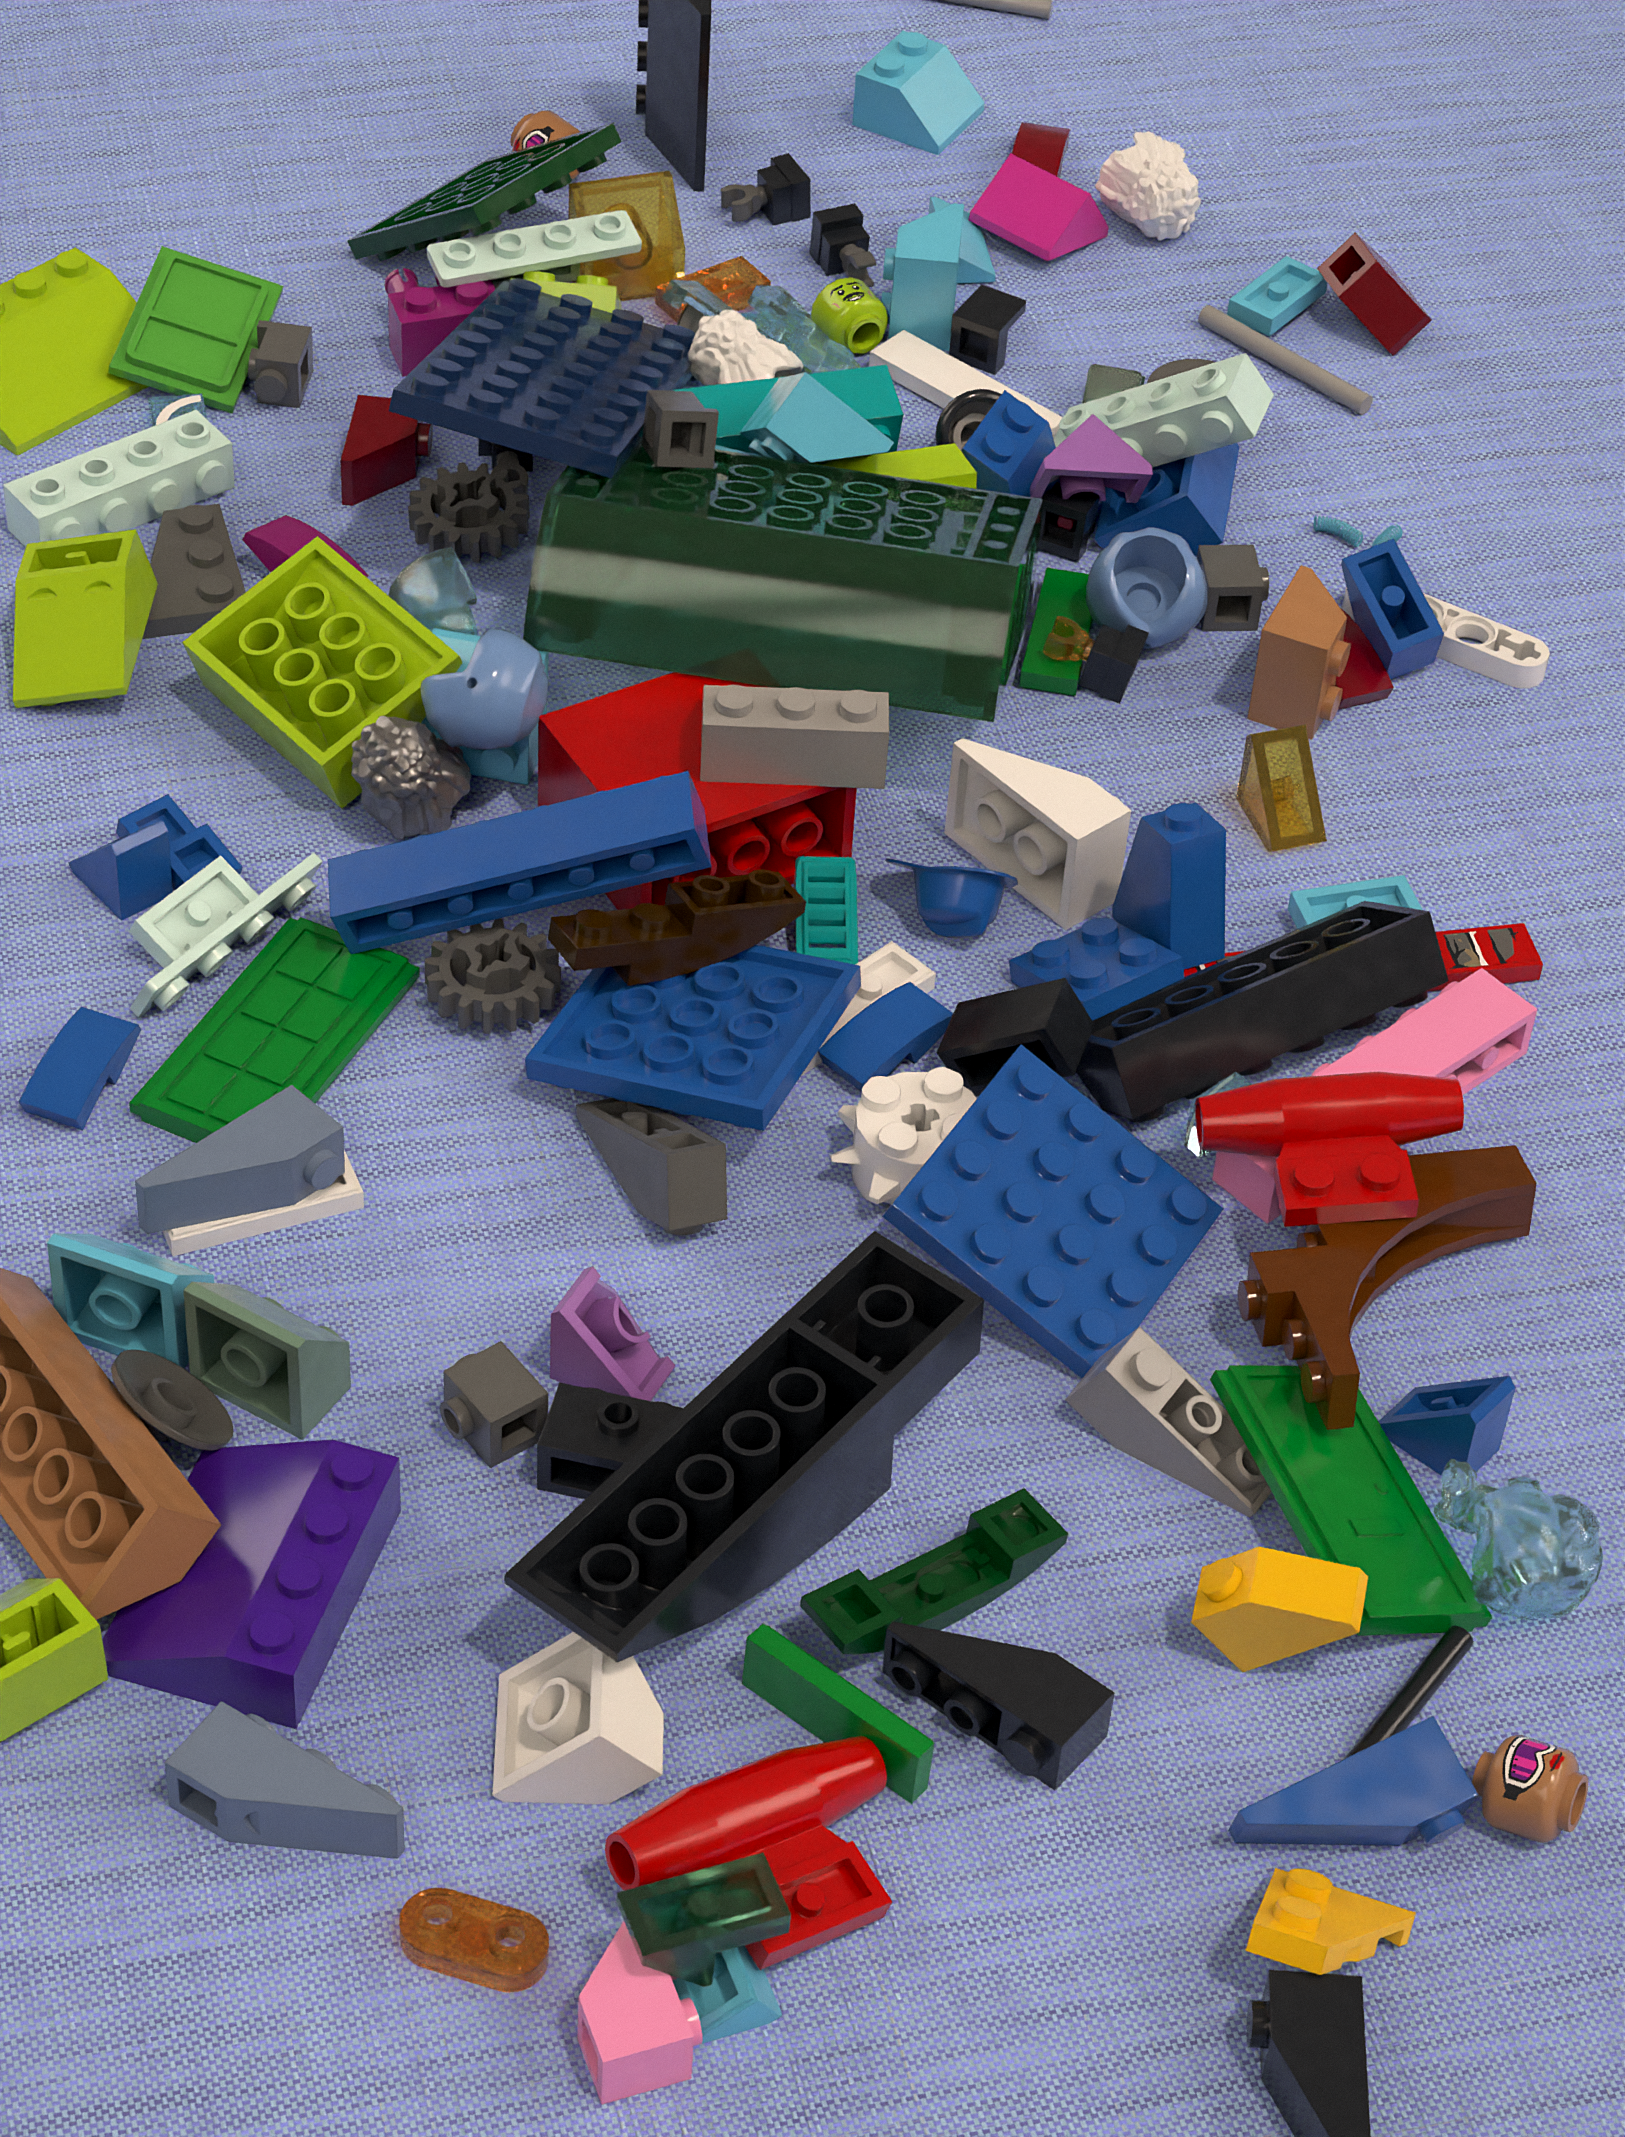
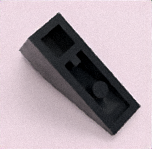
M1269 1970L1262 2000L1249 2001L1246 2026L1247 2046L1249 2048H1260L1261 2080L1294 2137H1371L1362 1976L1318 1975L1311 1972Z

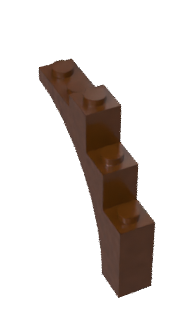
M1516 1145L1408 1155L1419 1198L1416 1217L1307 1225L1306 1232L1299 1233L1297 1237V1248L1250 1253L1247 1280L1240 1281L1238 1284V1306L1241 1317L1244 1321L1252 1322L1262 1347L1283 1345L1287 1359L1296 1360L1301 1371V1385L1304 1398L1307 1403H1315L1327 1430L1354 1427L1360 1371L1350 1338L1354 1327L1378 1296L1404 1275L1438 1257L1481 1243L1529 1236L1537 1183Z

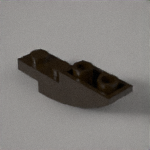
M758 869L750 872L749 875L720 878L702 875L694 878L693 881L668 883L664 905L642 903L631 909L604 912L586 909L579 911L576 915L551 917L548 940L574 971L612 967L627 986L691 973L747 950L780 931L805 913L806 901L779 872Z

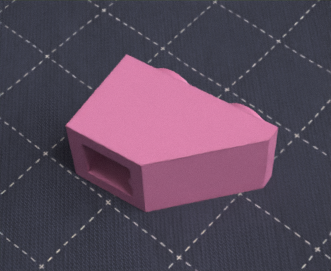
M644 1908L628 1912L578 1998L577 2039L601 2105L691 2079L693 2046L702 2044V2029L695 2005L691 1998L680 2000L673 1984V1980L677 1979V1966L669 1939L665 1934L654 1935Z

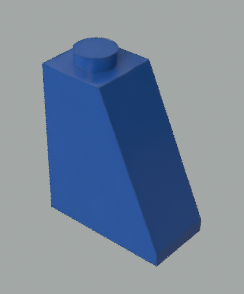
M1196 802L1191 804H1173L1167 807L1165 811L1141 817L1112 906V918L1115 921L1182 956L1183 969L1225 958L1226 829Z

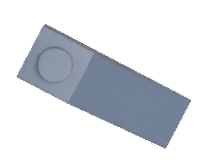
M290 1085L135 1180L139 1227L147 1234L295 1205L315 1191L327 1188L339 1176L345 1173L343 1126L293 1085Z

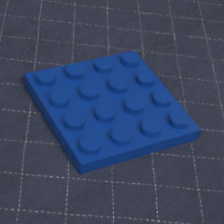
M754 945L730 958L691 973L627 986L612 967L592 969L525 1057L527 1079L553 1084L564 1089H575L612 1097L623 1102H634L671 1110L682 1115H693L730 1123L741 1128L764 1131L860 989V966Z
M1020 1045L882 1217L1082 1379L1100 1356L1140 1326L1224 1208L1023 1045Z

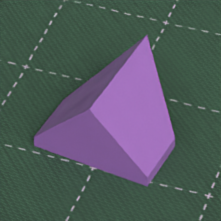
M1092 414L1044 458L1030 486V497L1041 498L1047 485L1059 479L1062 499H1068L1073 494L1079 492H1094L1099 495L1100 501H1105V487L1125 492L1126 502L1137 503L1153 475L1152 465Z
M593 1266L586 1268L551 1313L550 1378L560 1383L585 1388H598L609 1393L651 1401L675 1368V1364L668 1356L663 1358L658 1356L648 1341L651 1337L647 1331L643 1332L616 1290L599 1279L601 1275Z

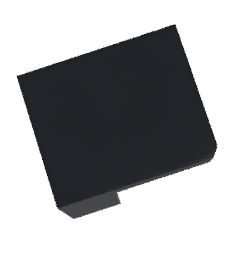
M981 284L952 316L949 355L971 367L996 375L1005 365L1008 330L1025 313L1026 300Z

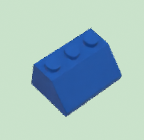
M1237 443L1152 467L1153 475L1137 503L1126 502L1125 492L1105 487L1106 500L1102 501L1094 540L1100 547L1106 548L1110 541L1121 532H1133L1155 527L1180 535L1189 544L1194 556H1197L1199 545L1222 544L1238 460L1239 445Z

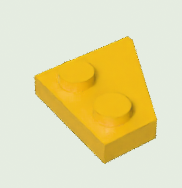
M1275 1868L1254 1919L1245 1951L1323 1975L1341 1968L1344 1962H1359L1374 1956L1379 1938H1384L1399 1947L1406 1945L1416 1912L1334 1887L1330 1879L1312 1870L1297 1868L1287 1872Z

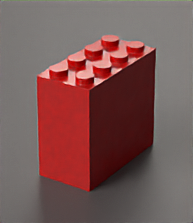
M750 647L540 715L538 722V806L551 805L592 795L599 791H608L653 780L660 776H669L688 771L705 809L711 867L606 892V896L617 910L631 909L642 903L664 905L668 883L693 881L694 878L702 875L721 878L749 875L754 870L765 869L779 872L792 885L794 884L795 860L798 857H852L857 788L700 781L704 685L784 688Z

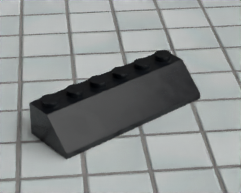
M1363 901L1188 975L1178 982L1093 1020L1095 1025L1076 1073L1103 1111L1127 1117L1131 1122L1149 1121L1163 1115L1167 1111L1166 1104L1182 1097L1185 1099H1195L1214 1093L1220 1087L1219 1081L1235 1074L1247 1076L1267 1070L1273 1065L1272 1058L1288 1051L1300 1053L1315 1049L1324 1044V1035L1338 1029L1354 1030L1370 1025L1376 1021L1375 1013L1391 1006L1401 1008L1418 1004L1427 999L1428 990L1449 981L1430 911Z

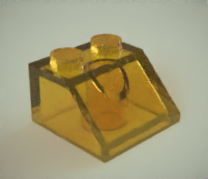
M670 171L569 184L568 220L624 210L628 213L642 240L640 252L581 263L580 276L591 275L607 278L608 286H617L620 301L684 293L685 244L673 177Z

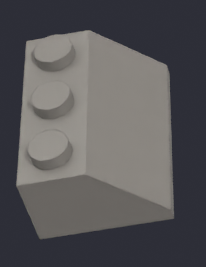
M704 685L700 781L885 789L889 743L888 692L815 690L800 687L766 688L744 687L741 685Z

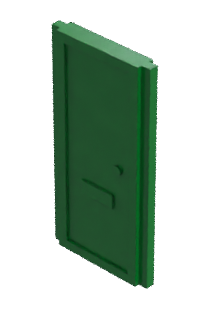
M290 917L129 1102L130 1112L141 1116V1121L197 1143L290 1085H293L312 1102L316 1103L420 977V967L410 964L409 958L380 947L350 954L338 931L302 917L298 920Z
M1229 1365L1227 1370L1214 1371L1210 1381L1306 1555L1315 1559L1360 1568L1368 1576L1360 1632L1357 1633V1636L1446 1633L1451 1626H1460L1468 1632H1472L1475 1627H1486L1493 1618L1359 1388L1354 1427L1327 1430L1315 1403H1307L1304 1398L1299 1366Z

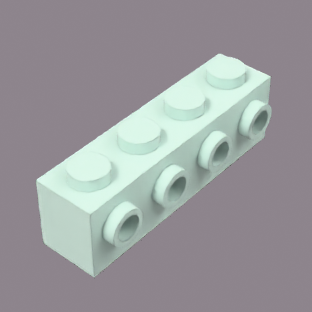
M1247 353L1070 407L1059 422V429L1054 437L1056 447L1060 445L1086 419L1094 414L1147 460L1152 467H1156L1254 438L1274 394Z
M194 410L3 484L8 530L26 547L29 543L132 529L162 517L165 510L181 509L234 488L232 442L200 412Z

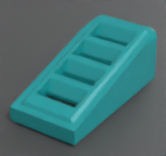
M798 857L795 860L793 888L806 901L805 913L794 920L795 953L854 965L857 964L856 861L851 857ZM809 944H844V948L809 947Z

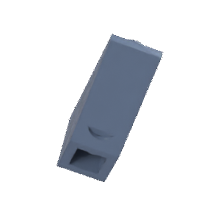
M222 1701L165 1761L169 1807L228 1842L398 1859L404 1852L403 1807L397 1803L389 1792L378 1785H365L337 1769L335 1764L320 1751L315 1749L304 1750L277 1734L275 1729L260 1716L255 1714L244 1715Z

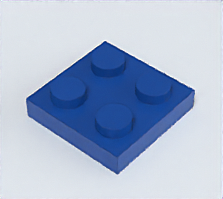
M1107 916L1088 920L1080 929L1055 940L1039 942L1032 950L1009 960L1011 982L1021 988L1066 978L1092 1021L1184 979L1182 956Z

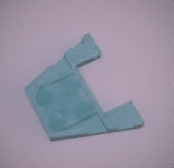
M671 280L662 296L664 301L676 309H679L682 303H685L699 310L705 316L719 315L723 310H733L698 281ZM756 285L747 303L756 309L759 314H740L746 320L755 322L757 330L761 335L786 345L788 350L795 353L803 363L800 373L812 374L862 368L853 359L854 354L842 344L827 337L812 320L811 315L782 286Z

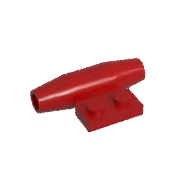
M1379 1071L1272 1079L1196 1098L1195 1103L1196 1133L1200 1150L1278 1157L1275 1159L1274 1181L1284 1227L1416 1217L1419 1198L1407 1150H1402L1399 1146L1461 1131L1464 1122L1463 1095L1458 1079Z
M857 1736L782 1750L684 1788L607 1837L605 1855L609 1870L616 1883L628 1893L713 1877L720 1874L721 1908L759 1970L767 1968L882 1919L891 1906L892 1900L853 1841L847 1843L827 1829L828 1826L884 1790L887 1782V1772L883 1757L870 1739L864 1736Z

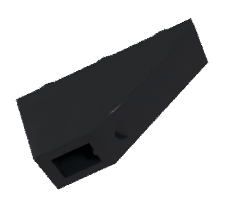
M894 1621L887 1627L882 1673L887 1675L899 1690L907 1695L919 1697L947 1716L950 1723L957 1730L969 1736H976L1005 1756L1009 1764L1018 1772L1027 1776H1034L1054 1791L1107 1737L1115 1692L1058 1654Z

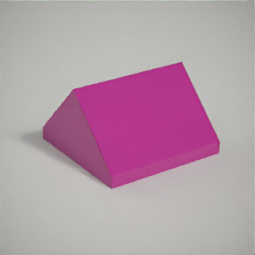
M1011 153L978 199L969 215V221L1046 261L1105 238L1109 230V226L1090 193Z

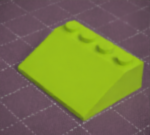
M76 247L64 251L56 257L26 272L19 273L14 278L0 284V445L16 456L149 387L108 373L111 360L137 302L109 268Z
M318 536L182 642L203 686L341 809L362 793L361 785L351 775L353 765L351 761L353 748L351 746L353 741L361 739L362 729L367 725L376 723L380 716L397 717L407 721L422 723L426 717L421 697L422 681L429 676L457 672L462 665L460 655Z

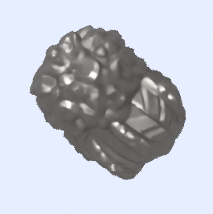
M380 716L376 723L365 726L361 731V739L353 741L351 746L353 748L351 775L361 785L363 809L380 824L387 827L391 834L399 840H403L405 837L416 836L417 834L427 835L448 830L452 824L450 819L452 807L456 805L461 797L467 795L471 788L469 784L471 778L470 768L463 759L462 749L459 746H449L443 739L436 738V735L431 733L426 725L420 722L407 721L397 717Z

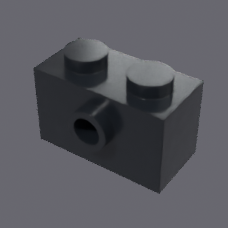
M1061 978L958 1002L936 1053L946 1068L962 1076L963 1086L972 1091L974 1096L977 1097L1020 1045H1023L1062 1078L1075 1075L1095 1024L1067 979Z
M559 1382L537 1444V1490L586 1499L683 1408L666 1402H652L609 1393L598 1388H585Z

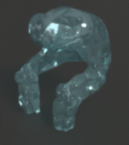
M1450 1459L1442 1472V1499L1434 1507V1514L1439 1521L1449 1524L1460 1532H1466L1471 1535L1476 1533L1477 1543L1472 1553V1571L1474 1573L1472 1575V1587L1475 1591L1474 1598L1479 1604L1487 1605L1498 1614L1503 1616L1512 1615L1520 1620H1534L1541 1617L1560 1618L1575 1610L1586 1598L1592 1585L1597 1581L1603 1562V1553L1598 1534L1600 1522L1597 1521V1516L1594 1512L1571 1496L1563 1494L1548 1496L1542 1492L1538 1480H1531L1524 1476L1508 1479V1487L1498 1488L1482 1484L1477 1485V1473L1469 1463Z

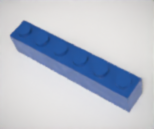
M685 771L327 859L330 918L350 954H355L710 868L711 859L705 809L689 772Z

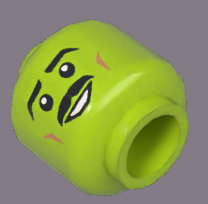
M847 277L831 282L819 292L812 305L811 319L814 328L838 354H862L873 350L880 343L887 329L888 314L885 305L860 279Z

